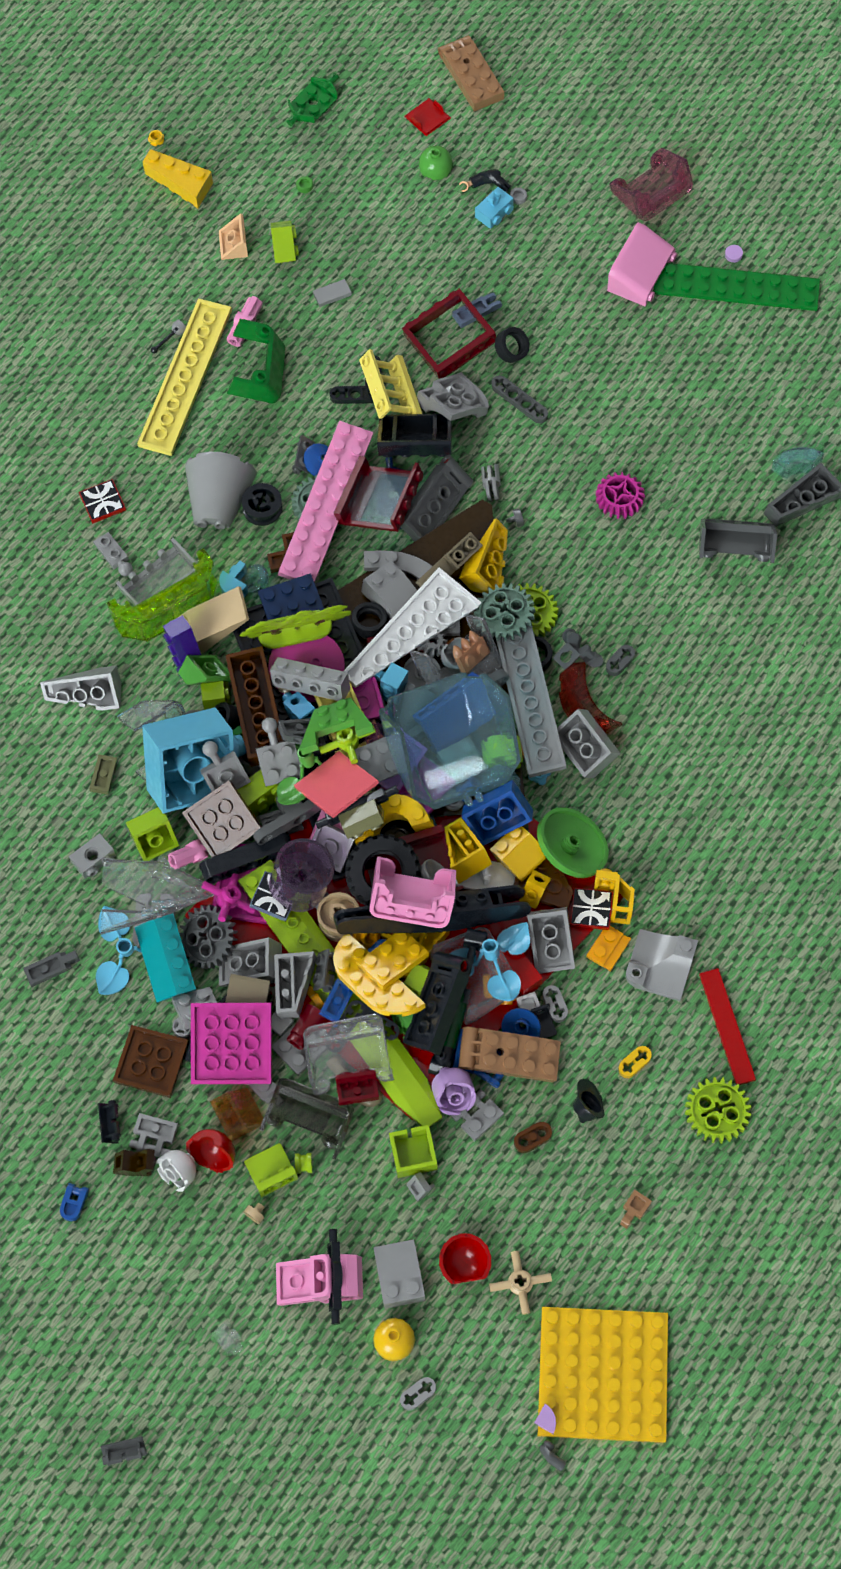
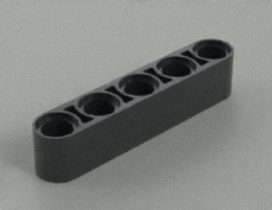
M286 831L270 841H266L263 845H258L255 841L206 859L199 864V868L204 880L214 884L230 878L234 873L241 874L260 867L269 860L273 862L294 853L295 847L289 833Z

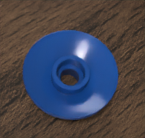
M313 444L304 453L305 467L313 476L318 475L323 462L321 457L324 458L328 450V446L324 444Z
M512 1009L502 1020V1032L509 1031L510 1033L540 1036V1021L528 1009ZM520 1022H523L526 1027H521Z

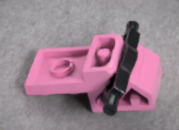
M329 1229L327 1254L310 1256L308 1259L276 1263L277 1305L284 1306L320 1301L325 1304L329 1303L331 1324L339 1325L342 1302L363 1299L362 1257L340 1254V1242L337 1241L338 1230Z

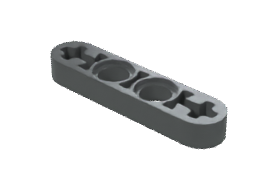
M499 375L492 379V389L494 392L534 422L539 424L546 422L548 411L543 405L504 376ZM496 383H503V387L501 385L496 386ZM510 392H516L518 396L515 398H511L508 396V394ZM529 402L531 406L529 408L522 407V403ZM537 413H538V414L543 413V417H542V416L537 417Z

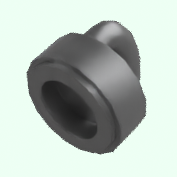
M519 508L514 509V516L507 518L506 522H516L517 527L524 526L521 510Z

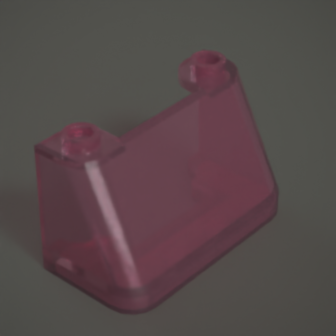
M660 148L651 156V169L629 184L622 178H616L609 183L611 192L637 218L642 221H648L691 191L693 180L687 159L664 148Z

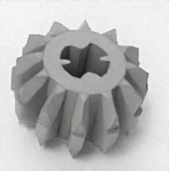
M446 633L437 634L420 645L417 651L423 650V656H426L428 653L430 658H433L434 655L439 657L441 649L448 642V640L443 639Z

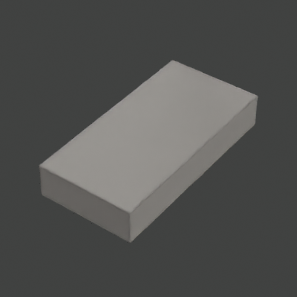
M343 279L313 290V295L319 307L349 297L352 295V292L346 280Z

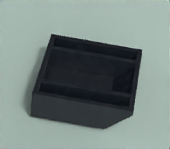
M442 414L385 415L382 419H379L377 437L378 456L389 458L396 455H401L402 457H410L411 455H419L420 457L437 455L445 457L446 455H452V421Z

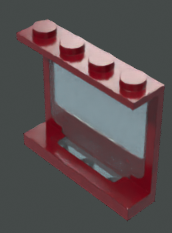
M359 456L334 510L338 524L398 532L404 523L407 511L411 507V501L417 493L418 485L423 480V471L419 463L415 462L412 471L369 466L366 457Z

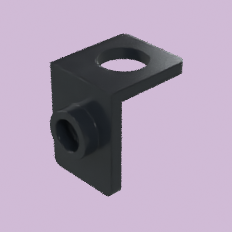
M549 1003L530 1010L538 1017L541 1024L539 1038L547 1039L557 1035L549 1014Z

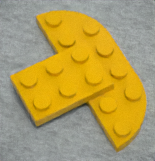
M396 933L371 952L364 948L350 934L344 935L339 940L333 955L336 974L368 1007L385 1016L402 1014V1017L415 1014L426 1008L425 1003L399 980V978L429 957V951L409 933Z

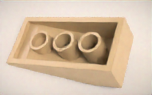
M239 586L182 614L193 630L201 654L249 620L242 588Z

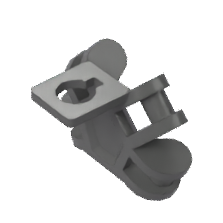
M572 628L564 630L562 638L566 644L553 657L563 669L567 670L579 657L590 667L596 668L602 665V656L595 651L592 652L589 645L580 648L581 635ZM571 650L573 653L571 654L570 661L567 663L562 662L561 655Z

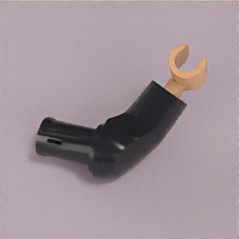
M497 169L480 172L470 177L468 182L461 181L459 185L462 183L467 185L466 189L461 190L462 192L467 191L470 186L476 188L490 183H494L506 192L511 185L501 176V171Z

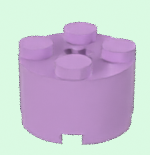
M444 1067L440 1069L433 1079L432 1092L437 1106L444 1114L459 1115L461 1114L460 1111L465 1109L468 1111L472 1108L476 1101V1093L467 1071L460 1068Z

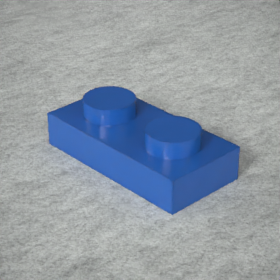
M340 979L335 981L319 1012V1015L335 1024L338 1023L353 994Z

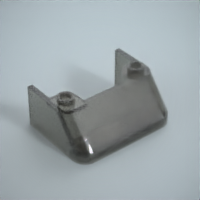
M281 1078L277 1083L259 1130H264L266 1122L274 1127L283 1125L284 1121L322 1135L321 1141L324 1143V1146L329 1149H335L332 1159L336 1160L347 1134L354 1107L351 1104L339 1106V1100L336 1097L290 1079Z

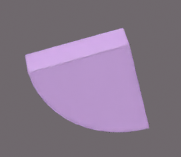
M544 1404L534 1424L554 1434L556 1427L555 1415L552 1409Z

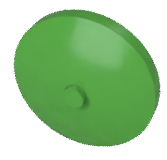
M556 808L549 811L539 822L537 828L539 846L550 863L563 873L577 878H589L596 875V871L601 870L606 865L609 855L606 839L599 827L586 815L570 808Z

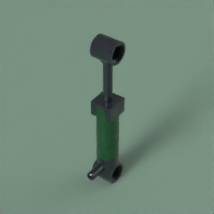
M468 928L463 947L469 949L466 958L471 961L472 969L476 951L482 949V944L487 940L488 933ZM467 984L440 1056L436 1054L432 1056L429 1074L437 1075L440 1069L444 1067L452 1068L466 1010L472 996V990L466 989Z

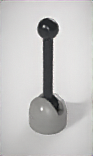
M177 319L172 324V332L158 345L153 346L151 352L157 353L158 349L174 334H183L186 329L183 322Z

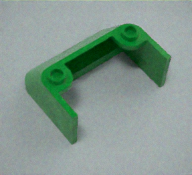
M240 318L233 336L267 344L265 370L254 371L251 380L233 377L227 394L271 404L276 403L282 391L285 344L269 325Z

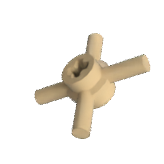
M519 1251L511 1252L514 1272L511 1273L507 1281L490 1283L489 1288L490 1292L510 1289L511 1292L519 1295L522 1315L530 1314L527 1293L530 1292L534 1284L552 1282L551 1273L531 1276L527 1271L522 1270ZM518 1278L526 1281L522 1287L518 1283L515 1284Z

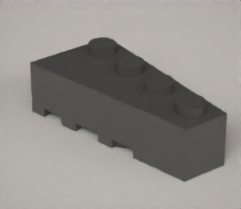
M820 463L769 503L764 515L777 527L841 498V483Z

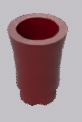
M311 1004L305 1005L301 1016L287 1037V1041L293 1047L303 1050L316 1033L329 1021L327 1018L319 1015L320 1009Z

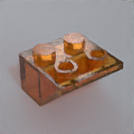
M248 1088L226 1092L210 1101L222 1128L231 1141L266 1124Z

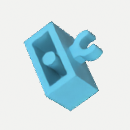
M497 187L475 207V218L490 229L494 225L497 226L506 214L509 215L513 211V197Z
M391 662L386 672L381 671L374 676L376 681L380 682V691L383 699L397 704L404 692L406 683H408V670Z

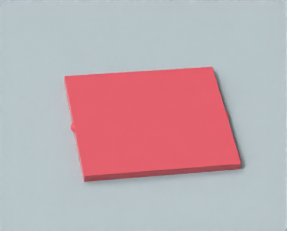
M338 751L297 782L294 787L334 818L379 784V781L357 764H351L350 759Z

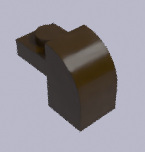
M145 1149L141 1152L122 1150L115 1153L113 1174L150 1176L156 1164L155 1150Z

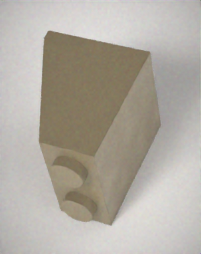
M236 974L230 975L225 1003L270 1002V981Z

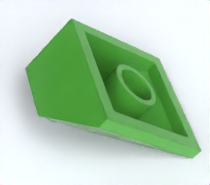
M187 655L178 672L183 681L188 685L231 681L229 670L216 655Z

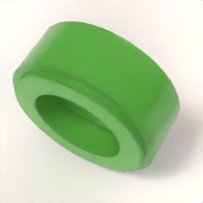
M307 176L300 177L296 181L297 190L301 193L310 192L313 189V180Z

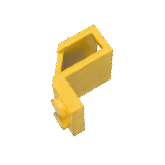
M610 869L597 870L594 889L613 891L610 922L630 925L635 889L620 878L617 872H612ZM618 892L628 901V907L617 906ZM616 911L627 912V918H615Z

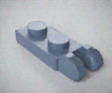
M490 293L484 297L481 296L471 302L482 317L502 306L501 301L498 300L488 305V303L496 299L495 293ZM465 306L452 312V317L460 328L476 321Z

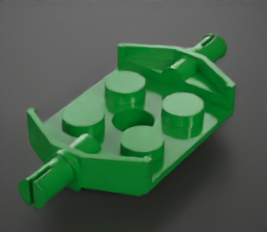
M333 73L329 79L311 77V83L292 102L288 100L292 116L286 121L287 124L293 126L296 121L315 123L338 99V93L333 86L339 79L338 74ZM313 100L318 102L316 105L309 104Z

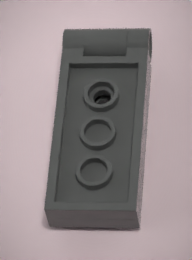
M446 455L440 461V465H436L412 499L411 507L405 515L401 528L414 542L444 524L464 493L473 483V479L451 455Z

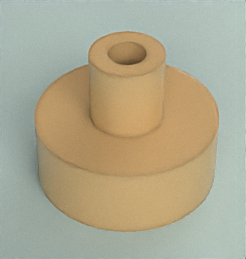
M258 1202L254 1208L248 1205L243 1212L255 1223L260 1224L264 1219L261 1212L265 1207Z

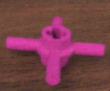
M236 873L232 874L229 885L221 889L206 881L201 885V888L218 896L217 904L221 908L218 920L221 922H225L228 911L237 906L251 914H254L256 911L249 907V903L240 899L241 892L237 887L240 876Z

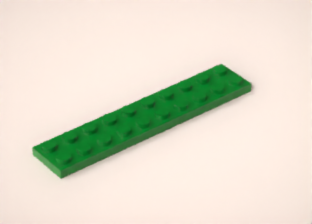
M667 263L654 285L653 292L657 295L817 311L820 279Z

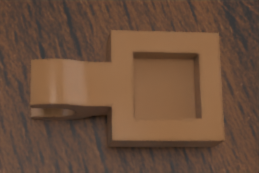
M634 1190L623 1206L627 1213L622 1218L620 1225L627 1229L634 1217L641 1219L652 1201Z

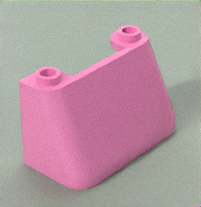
M638 222L611 267L607 291L646 307L648 301L652 302L655 296L653 288L665 265L670 262L674 263L677 257L676 248L646 225Z
M377 857L370 900L371 914L377 918L428 927H446L450 921L455 899L456 870L440 869L435 873L434 880L395 874V864L391 859Z

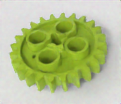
M526 583L525 588H522L518 584L520 591L526 589V595H531L534 605H543L542 607L533 606L536 611L534 613L535 620L539 621V623H532L534 636L538 637V634H541L545 637V631L551 632L550 626L555 627V621L558 620L557 601H553L554 595L549 596V590L543 592V586L536 589V584H533L531 588Z
M714 1077L712 1083L705 1079V1085L699 1082L697 1085L698 1089L692 1088L691 1092L694 1095L688 1094L687 1099L691 1102L685 1103V1107L690 1108L685 1110V1115L690 1116L687 1119V1123H694L691 1126V1130L698 1129L697 1136L703 1133L705 1134L704 1140L711 1137V1141L714 1143L715 1139L719 1138L720 1143H723L725 1137L731 1142V1135L738 1138V1131L742 1133L745 1131L742 1125L748 1126L749 1121L746 1119L751 1117V1113L746 1111L751 1110V1105H745L749 1102V1097L743 1098L745 1090L739 1092V1084L733 1087L731 1086L732 1080L726 1084L724 1077H722L720 1082H717L716 1077ZM726 1094L729 1100L722 1101L719 1099V1095ZM705 1100L709 1102L710 1107L704 1108L699 1102ZM732 1103L735 1104V1106L727 1107V1106H729V1104H732ZM716 1106L718 1109H722L721 1113L714 1111ZM729 1112L734 1113L736 1119L730 1120L726 1114ZM707 1113H709V1114H708L707 1116H705V1117H702V1116H701V1114H707ZM714 1119L718 1125L712 1127L708 1125L707 1120Z

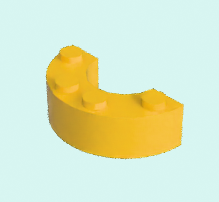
M394 794L388 797V801L381 804L384 811V823H382V826L376 830L369 829L365 831L362 836L355 839V844L357 845L369 836H377V834H380L381 829L392 820L401 819L408 821L415 832L434 827V823L426 810L416 800L405 795Z

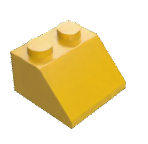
M522 826L505 834L490 849L497 861L521 882L546 859L538 841Z

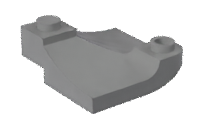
M463 373L435 380L432 387L420 390L417 394L419 405L426 413L436 411L450 421L471 414L479 418L485 416L489 408L488 400L483 392Z
M640 929L626 970L627 982L637 989L681 1001L698 940L681 935H664ZM637 971L640 975L634 976L632 973Z

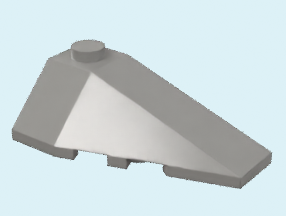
M117 665L96 668L40 682L44 700L63 704H67L69 701L78 702L79 707H85L86 704L95 705L96 710H110L121 707V680Z

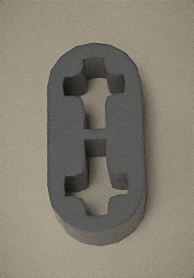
M630 645L621 646L607 661V673L611 676L621 674L633 661L635 656L634 648ZM629 651V652H630V655H629V656H625V657L622 659V657H623V652L626 653V652ZM619 662L618 670L616 668L612 670L611 664L616 665Z

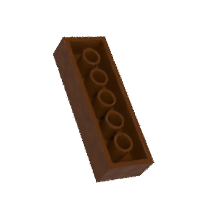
M263 646L225 655L247 757L251 767L260 765L255 748L270 745L268 733L262 729L263 720L271 717L276 720L277 724L280 721ZM277 728L275 733L278 742L284 741Z

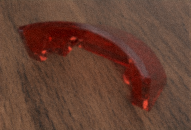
M573 663L560 673L559 681H561L559 698L566 715L570 717L577 709L588 710L606 734L622 726V722L615 721L606 716L593 702L586 683V663Z

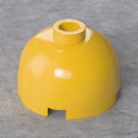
M386 1319L375 1330L373 1337L374 1347L385 1360H402L409 1356L414 1349V1331L402 1319Z

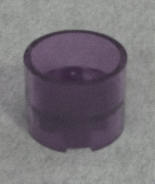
M300 838L286 843L279 850L269 876V890L272 897L290 911L305 912L315 908L325 897L334 876L335 864L331 853L321 843L311 839Z

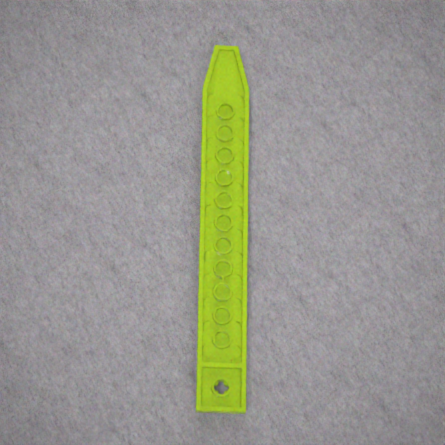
M269 860L238 880V883L251 901L265 871L284 878L272 860ZM296 898L286 922L259 911L288 953L314 951L317 956L318 953L326 949H330V952L334 953L335 949L298 898ZM316 964L310 981L312 988H314L313 977L316 973ZM331 971L328 972L329 974L335 975V977H334V983H335V981H336L337 979H339V977H338L337 974H336V971H335V972H331ZM323 988L315 991L324 1003L329 993L323 992ZM353 993L344 1011L352 1001H363L355 993ZM353 1005V1014L350 1016L348 1013L346 1017L356 1023L358 1019H355L354 1016L356 1013H362L361 1005ZM371 1015L368 1022L371 1026H376L379 1024L380 1019L377 1015ZM383 1020V1024L378 1031L381 1032L383 1028L388 1032V1037L395 1035L391 1028L384 1025L387 1022ZM344 1021L340 1027L344 1032H349L352 1024L349 1021ZM359 1023L349 1040L368 1067L376 1071V1078L392 1101L420 1126L429 1125L431 1127L441 1120L442 1115L427 1078L398 1038L387 1040L367 1026Z

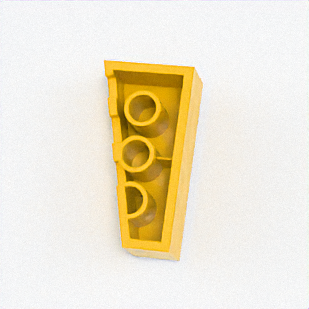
M150 149L143 160L146 175L161 185L163 184L170 191L175 192L182 199L193 204L197 209L213 184L211 171Z

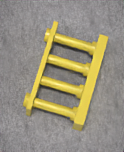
M369 349L359 361L379 419H382L389 411L403 414H422L403 356L396 355L390 362L379 361L375 359L373 350ZM379 368L388 369L390 376L381 375ZM384 383L393 384L395 391L385 389ZM389 397L397 398L400 405L391 404Z

